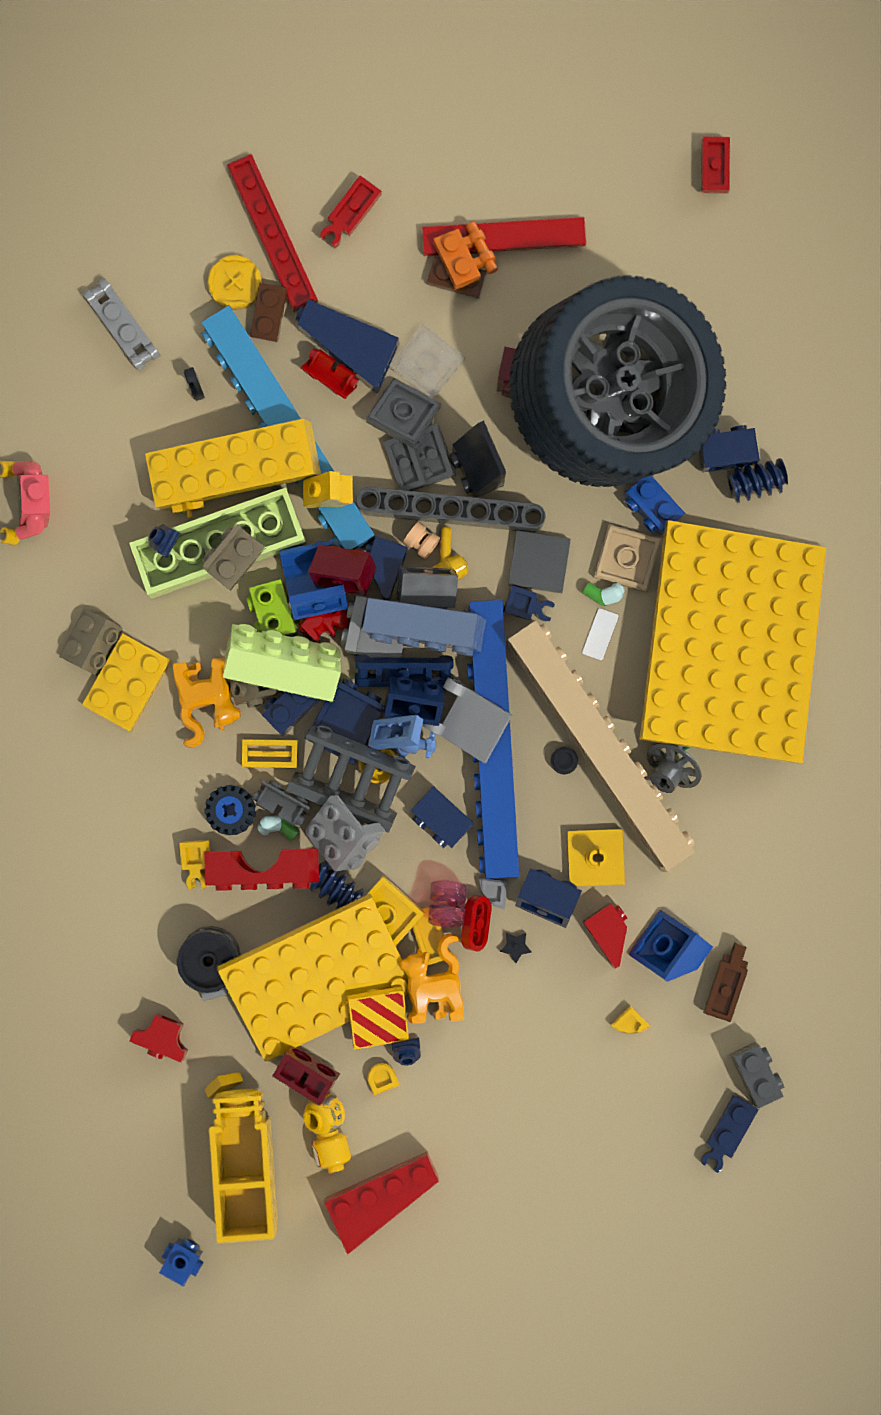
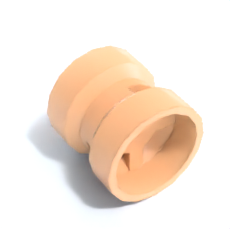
M417 522L403 540V544L408 548L417 550L418 555L425 560L441 538L435 533H429L425 525Z

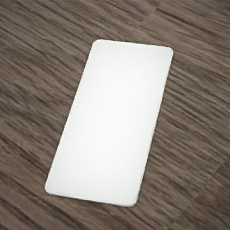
M601 608L598 609L582 651L584 655L603 660L619 617L617 614Z

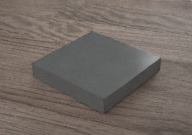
M394 378L367 416L366 423L414 448L440 410L441 403Z
M516 531L508 585L562 594L571 539Z

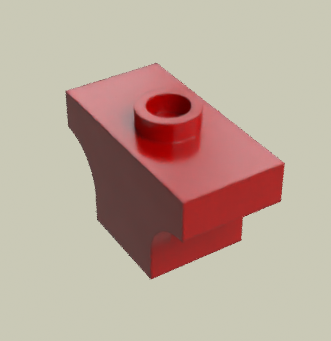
M159 1013L154 1016L148 1029L134 1030L129 1040L131 1043L148 1049L147 1054L158 1059H163V1056H166L181 1063L188 1052V1049L180 1041V1033L184 1024Z

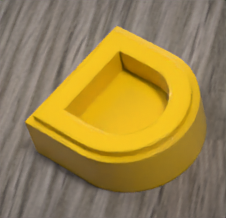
M381 1062L370 1068L368 1082L373 1095L400 1085L394 1069L389 1064Z

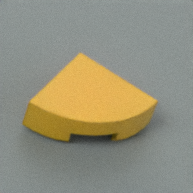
M631 1006L626 1008L610 1024L613 1028L623 1033H638L650 1027Z
M240 1072L217 1076L204 1090L208 1098L215 1097L219 1092L235 1088L243 1082Z

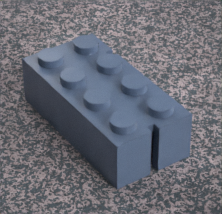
M368 598L363 632L370 634V639L380 643L392 644V639L397 640V643L402 644V646L419 648V643L425 644L424 647L429 648V650L446 652L447 647L452 648V652H456V654L473 656V651L481 653L486 619L473 613Z

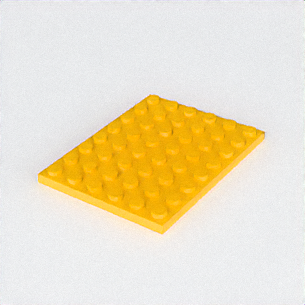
M669 520L665 522L639 740L794 764L803 763L826 547Z

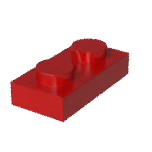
M703 137L701 193H729L730 137Z

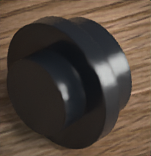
M560 747L551 756V766L559 774H570L578 765V756L571 748Z

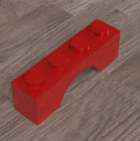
M282 849L275 864L263 872L252 868L246 862L241 851L204 852L205 886L215 885V891L232 890V885H241V890H258V884H267V889H283V883H292L293 889L309 888V883L319 882L318 849Z

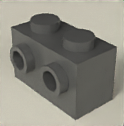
M399 566L397 600L399 603L446 610L447 608H455L458 575L454 569Z
M754 1042L730 1054L754 1106L759 1109L784 1097L781 1089L785 1088L777 1072L772 1073L769 1066L772 1059L766 1047L761 1048L759 1044Z

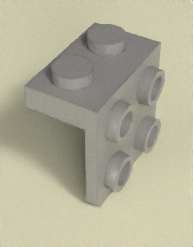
M356 595L355 602L350 601L347 611V618H351L349 629L344 628L341 644L345 645V652L355 655H368L370 657H401L403 646L397 643V640L392 639V644L380 643L370 639V634L363 632L368 599Z
M333 795L321 807L306 827L305 832L332 869L337 872L359 868L364 863V857L368 852L379 844V838L385 830L380 823L361 826L340 797Z

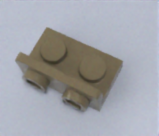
M236 524L234 528L228 527L220 538L222 543L216 550L211 548L202 560L205 562L202 568L230 591L266 549L260 542L243 530L239 524Z

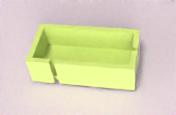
M232 624L225 651L223 678L333 702L341 674L340 648L327 642L320 644L311 642L301 636L288 637L274 630L262 631L260 633L248 624Z

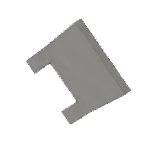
M448 677L443 688L457 695L452 708L444 722L440 720L439 726L423 724L422 726L447 739L481 762L487 763L512 715L471 690L458 679Z

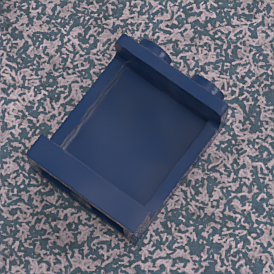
M344 678L342 683L338 681L333 702L325 701L314 724L317 726H327L334 733L365 745L370 737L373 721L379 720L385 709V706L381 704L383 699L369 691L366 695L356 691L358 685ZM324 746V750L336 755L337 757L339 756L340 752H337ZM350 757L349 763L355 765L357 759Z

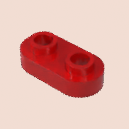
M473 895L465 904L461 943L466 950L478 952L487 944L492 905L485 896Z

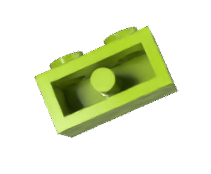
M281 579L249 588L251 595L246 596L250 612L256 611L258 622L254 623V627L257 629V632L262 633V631L274 630L288 637L298 635Z

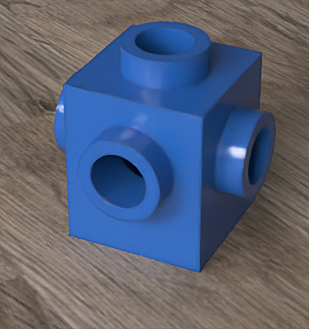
M178 1238L174 1245L169 1242L161 1257L166 1261L159 1273L184 1287L190 1275L196 1277L204 1262L199 1259L203 1253L202 1250L198 1249L199 1244L189 1238H184V1240Z

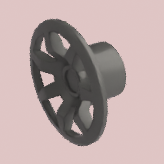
M656 743L648 749L647 760L649 765L655 769L650 775V781L658 790L672 793L677 785L681 788H692L699 784L702 777L700 767L686 751L667 743ZM658 748H666V758L664 753ZM675 751L680 753L683 757H681L679 760H675ZM653 754L658 758L659 761H654ZM689 761L694 769L691 767L683 768V766ZM688 776L696 777V779L694 781H690Z

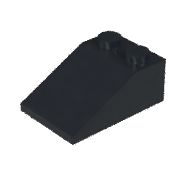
M483 420L453 443V453L449 454L455 469L460 468L464 475V478L460 480L466 494L471 492L474 498L503 487L506 476L504 465Z

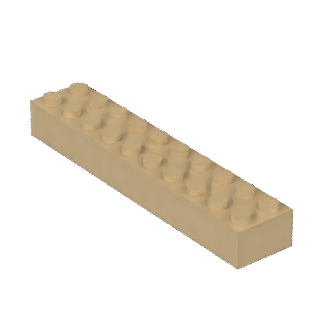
M534 621L509 638L506 645L662 872L670 871L695 853L692 848L695 845L693 839L687 831H680L676 825L679 819L672 809L664 808L660 802L663 799L660 791L655 785L649 786L644 778L647 776V773L639 762L634 763L628 754L631 753V750L623 739L618 741L612 732L616 728L607 715L602 717L598 712L597 708L600 705L591 692L585 693L581 687L584 682L575 669L570 671L565 664L568 658L559 646L554 648L550 642V638H552L550 631L544 624L539 626L537 621Z

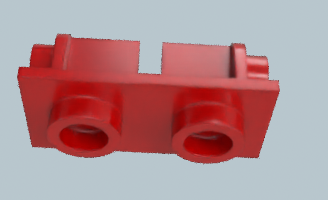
M314 348L308 356L310 359L301 366V369L308 373L310 377L318 380L331 389L333 393L344 399L358 387L359 379L356 377V373L341 363L337 366L336 370L333 369L332 366L335 359L321 349L316 350Z

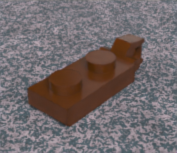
M734 942L730 956L723 955L703 1011L704 1014L731 1023L748 972V962L743 960L746 946Z

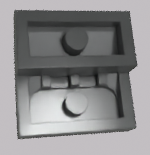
M439 424L428 426L414 448L395 438L384 442L400 490L413 491L456 476Z

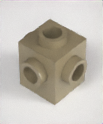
M228 679L236 706L247 704L248 708L264 704L263 699L277 694L276 689Z

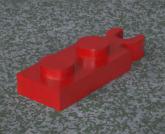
M360 175L328 216V221L332 225L323 228L320 238L324 240L327 235L333 234L335 239L331 245L334 249L337 248L341 243L342 233L344 232L349 237L382 195V191Z

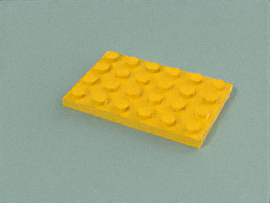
M371 894L217 967L265 1062L287 1052L291 1046L298 1047L350 1022L347 996L399 986H402L404 995L408 994V977L399 966L402 958Z

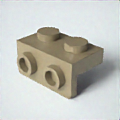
M84 608L59 657L98 676L114 644L118 640L122 627Z

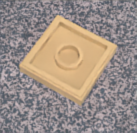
M609 524L594 578L611 583H619L628 588L647 592L662 539Z

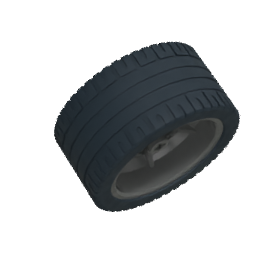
M631 275L616 276L600 280L547 309L536 318V321L531 323L528 327L529 330L525 331L521 337L522 341L518 343L516 347L517 352L514 353L512 359L511 377H509V386H511L509 397L512 398L510 403L512 411L514 410L515 415L513 416L515 422H518L520 434H523L525 437L524 441L527 445H530V450L539 456V460L543 464H547L549 469L554 472L557 471L558 475L564 478L567 477L575 483L580 482L582 485H591L592 487H612L628 484L675 468L689 460L692 455H695L700 450V447L705 445L708 441L707 438L714 432V426H717L719 422V415L722 414V403L725 402L726 396L724 394L727 384L725 381L726 369H724L723 365L725 361L724 356L721 355L722 349L720 344L717 343L718 338L715 332L711 330V324L705 320V315L701 310L698 311L696 309L697 306L692 301L689 302L687 300L688 297L682 293L679 294L678 290L673 287H667V284L661 281L656 282L655 279H644L642 276L632 277ZM599 334H606L602 347L588 338ZM637 345L645 351L651 361L639 360L640 350ZM620 351L625 354L626 362L621 359ZM571 365L580 375L571 378ZM589 384L594 386L595 396L590 393ZM659 389L658 402L653 412L651 410L653 399L650 393ZM633 398L639 404L638 410L633 405ZM589 410L588 418L585 416L583 411ZM621 425L633 434L615 436Z

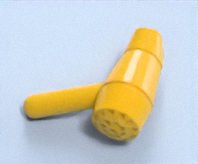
M444 526L441 529L440 562L432 568L454 569L458 575V580L468 574V564L460 554L451 556L452 531L450 527Z

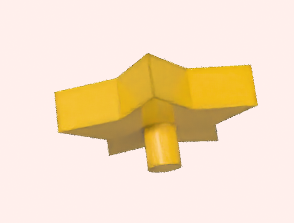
M203 501L185 502L172 506V512L187 513V518H192V512L200 511L201 508H204Z

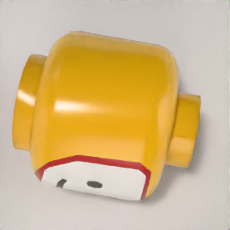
M338 1129L325 1135H316L317 1139L312 1142L316 1165L322 1169L327 1168L328 1173L343 1170L344 1164L351 1159L347 1136L339 1133Z

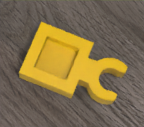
M209 840L180 842L182 870H189L190 872L186 880L187 888L192 889L196 887V878L201 882V889L209 887L205 886L204 852H210Z

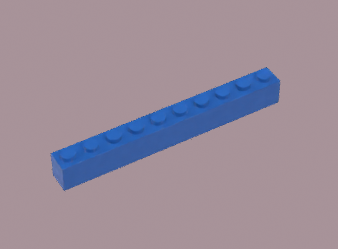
M503 600L469 602V609H464V612L480 615L486 619L481 653L473 651V664H467L468 680H474V691L509 713ZM509 721L487 763H483L473 757V763L479 762V774H474L475 790H480L481 801H476V818H482V829H477L478 846H484V856L479 857L480 873H485V879L519 877Z

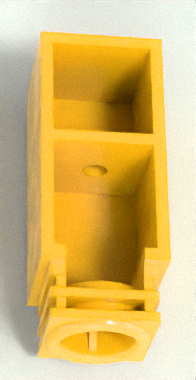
M259 1089L223 1091L217 1093L212 1099L213 1104L215 1103L213 1114H216L213 1124L209 1127L217 1243L274 1239L278 1231L271 1116L266 1117V1110H263L265 1100H262L264 1091Z

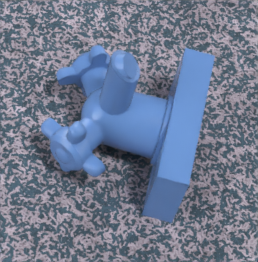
M418 715L374 720L368 746L376 750L396 748L399 757L403 758L409 753L416 754L419 749L426 750L425 757L430 758L436 749V739L433 732H430L429 738L421 739L423 719Z

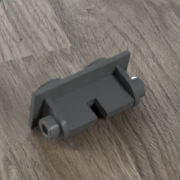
M262 780L260 788L263 791L257 790L252 800L256 801V805L272 814L277 806H280L282 809L278 817L292 826L298 825L301 827L306 818L302 813L309 815L310 807L307 806L308 802L295 794L292 797L283 792L284 788L273 781L267 783Z

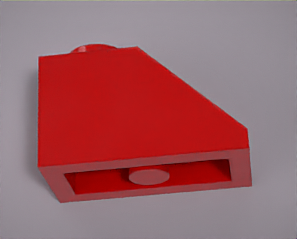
M609 903L582 922L612 967L616 969L621 963L627 925L624 921L628 918L619 905L614 907L612 903Z

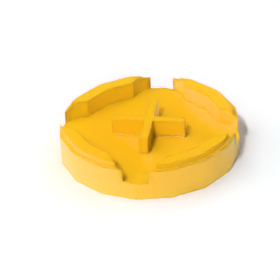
M239 255L225 256L211 268L207 280L209 292L215 302L223 308L230 305L232 310L245 309L257 300L259 284L262 283L261 274L257 266L247 257Z

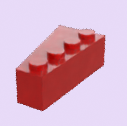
M428 1151L326 1197L325 1206L347 1255L439 1182V1175Z

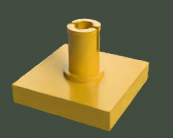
M623 829L567 831L569 882L576 886L625 885Z

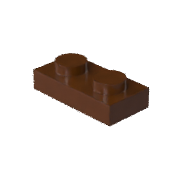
M434 256L427 285L479 299L487 271L478 269L481 274L479 281L455 290L441 259Z
M265 283L259 284L250 337L278 342L288 288Z

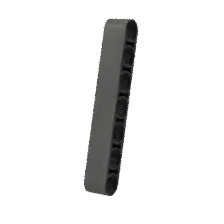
M365 487L357 495V505L360 512L364 515L524 532L540 530L546 518L544 509L534 503ZM368 495L374 496L377 499V503L371 508L362 505V499ZM394 498H399L403 500L404 506L402 509L395 511L389 507V502ZM421 501H427L432 507L429 512L420 513L416 509L417 504ZM447 504H455L459 509L458 513L454 516L446 515L443 509ZM476 506H480L486 511V515L481 519H476L471 515V510ZM508 509L512 512L513 518L507 522L502 521L498 517L499 511ZM529 512H536L540 516V521L537 524H529L525 519V515Z

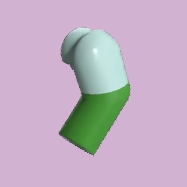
M589 582L582 594L599 605L606 606L619 602L623 598L625 590L619 583H613L611 587L600 589Z
M278 815L263 817L257 826L259 833L267 836L271 832L280 831L289 841H292L300 833L295 826L282 820Z

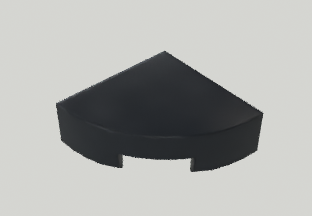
M194 367L184 370V375L194 400L204 399L205 396Z

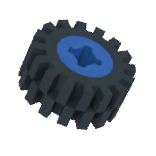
M226 785L217 788L216 791L210 794L209 799L205 803L206 809L204 808V813L206 814L207 822L211 825L212 829L225 835H237L246 831L252 825L253 819L256 816V805L252 800L253 797L246 790L238 786Z

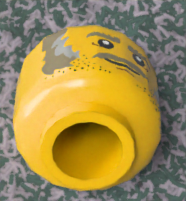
M328 1094L320 1106L310 1101L304 1109V1123L310 1131L317 1135L328 1134L344 1123V1106L332 1094Z

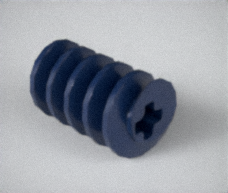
M781 458L776 459L775 465L770 460L765 462L764 467L761 463H756L754 471L749 465L744 467L743 473L739 468L733 470V475L727 470L729 489L736 503H740L741 494H744L747 501H750L751 492H755L759 499L763 489H765L768 496H772L773 487H776L780 494L783 492V485H788L786 467Z
M327 861L319 864V882L311 883L310 890L314 891L317 888H321L318 895L319 898L329 895L327 900L328 906L337 902L335 909L337 910L362 898L363 888L355 892L353 891L356 884L355 881L345 884L346 874L336 877L337 872L333 869L328 870L329 863Z

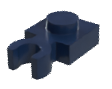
M511 586L503 612L526 620H531L533 613L539 620L547 622L551 618L544 616L542 609L544 606L553 608L555 604L548 600L537 602L538 593Z

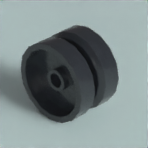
M215 926L198 928L188 935L179 949L176 963L180 977L187 986L195 991L204 993L220 991L226 986L217 967L241 956L239 944L234 936L223 928ZM205 956H210L213 958L211 964L205 962Z

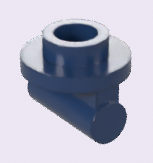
M165 524L154 527L148 537L150 541L149 546L167 558L180 533Z
M419 1037L392 1043L393 1059L404 1066L412 1065L421 1057Z

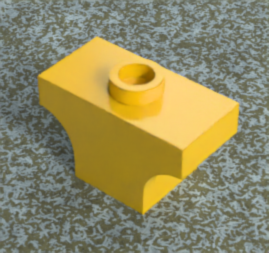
M329 471L303 480V507L340 508L353 504L352 476L340 475V472Z

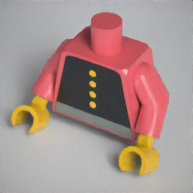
M0 461V465L3 467L0 478L17 476L19 526L16 529L7 527L0 529V533L6 534L5 539L1 543L17 545L20 539L23 540L43 532L44 527H48L50 517L48 475H42L41 466L36 462Z

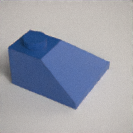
M660 910L631 950L629 956L668 982L697 970L713 946L697 933Z

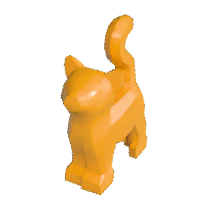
M225 657L212 659L210 679L199 680L198 674L202 671L200 662L191 664L189 667L187 662L173 664L174 681L179 691L181 722L185 727L194 732L192 738L186 739L183 742L188 748L200 745L205 734L201 723L191 717L193 710L214 705V727L219 728L221 731L224 730V726L231 725L234 721L241 718V710L231 702V688L227 679L223 678Z
M446 934L438 942L437 951L440 958L449 964L448 971L426 975L429 952L422 954L420 949H416V953L409 954L407 958L400 961V969L408 977L407 992L412 1003V1010L407 1013L408 1022L412 1024L425 1023L429 1002H437V1009L433 1011V1018L435 1020L445 1018L448 1012H450V1021L464 1020V1003L460 993V979L458 976L460 964L458 957L448 950L450 944L459 941L457 935Z

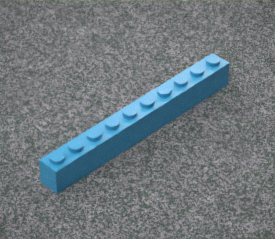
M230 305L201 322L205 329L201 333L209 347L215 345L219 351V354L215 355L223 369L229 367L234 375L230 378L238 392L244 391L248 397L244 401L252 415L258 413L263 421L259 423L260 428L301 419ZM315 441L321 474L334 471ZM354 501L353 504L340 508L317 507L320 511L317 518L323 528L327 529L330 527L335 535L331 538L334 541V545L355 550L367 545L369 541L375 540L373 531Z

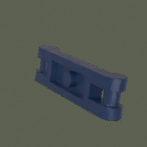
M357 655L354 658V666L357 669V673L354 675L355 684L362 687H388L390 677H407L413 681L424 683L430 681L444 686L448 677L454 678L451 673V669L454 667V659L449 655H442L438 658L370 657L368 655ZM368 670H376V674H370ZM432 670H440V673L432 674Z

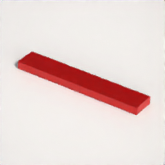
M252 154L227 164L282 287L288 288L286 297L293 312L298 311L301 306L305 307L308 300L315 303L318 302L317 296Z
M585 217L476 224L486 237L484 241L489 251L493 252L586 246ZM467 224L422 227L424 256L439 255L433 244V239L456 229H459L463 238L468 236ZM475 246L468 248L470 253H478Z

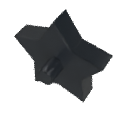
M506 933L507 944L500 952L510 954L515 963H517L521 955L532 953L525 944L526 933L517 937Z

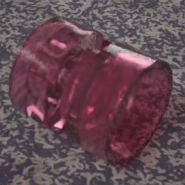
M449 880L432 882L430 900L434 904L429 906L428 922L439 927L453 928L463 926L465 909L461 904L466 902L467 886L461 882Z

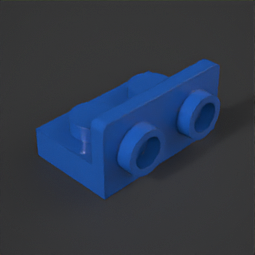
M653 476L640 479L634 486L627 489L623 495L626 498L624 502L633 513L638 511L644 518L642 521L644 526L651 533L656 532L659 536L664 533L665 522L668 520L676 522L685 514Z

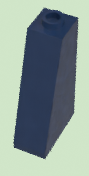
M308 300L305 307H300L296 316L299 331L339 364L341 363L356 373V377L368 388L378 393L398 349L399 338Z

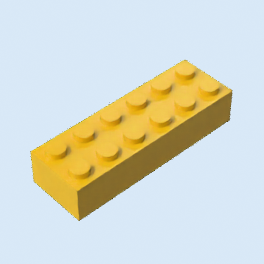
M306 419L294 420L145 453L155 508L169 509L172 506L185 502L207 501L305 480L321 474L312 423Z

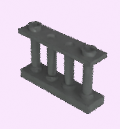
M313 724L305 738L313 741L314 744L304 771L302 773H294L286 791L322 806L330 796L338 795L358 821L365 824L380 823L385 832L389 833L397 816V813L392 811L390 807L401 779L409 781L416 766L410 764L403 757L390 756L334 733L327 726ZM324 746L340 752L329 783H323L313 777ZM350 757L366 763L353 794L339 788ZM376 768L391 773L380 804H374L365 798Z

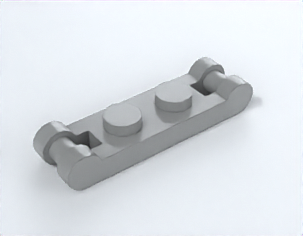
M102 278L98 281L99 285L92 290L88 288L82 294L136 369L140 371L145 367L144 364L152 358L155 360L161 355L108 281ZM106 293L109 300L100 305L97 299ZM143 345L146 350L137 355L134 351Z

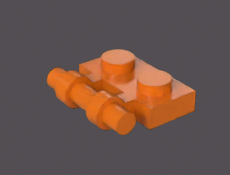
M475 222L466 225L469 235L464 238L459 229H456L433 239V244L455 290L479 281L481 274L478 269L485 267L488 274L498 271L494 262L496 260L493 251H489L484 241L486 237L483 231L478 229ZM473 246L476 247L479 257L474 259L468 248Z

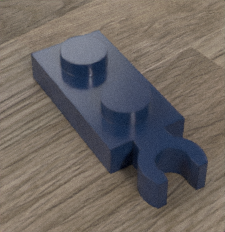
M733 1094L706 1142L707 1145L713 1148L711 1151L703 1154L701 1164L705 1166L710 1158H715L717 1163L713 1170L716 1173L720 1172L723 1167L722 1158L724 1154L732 1159L759 1109Z

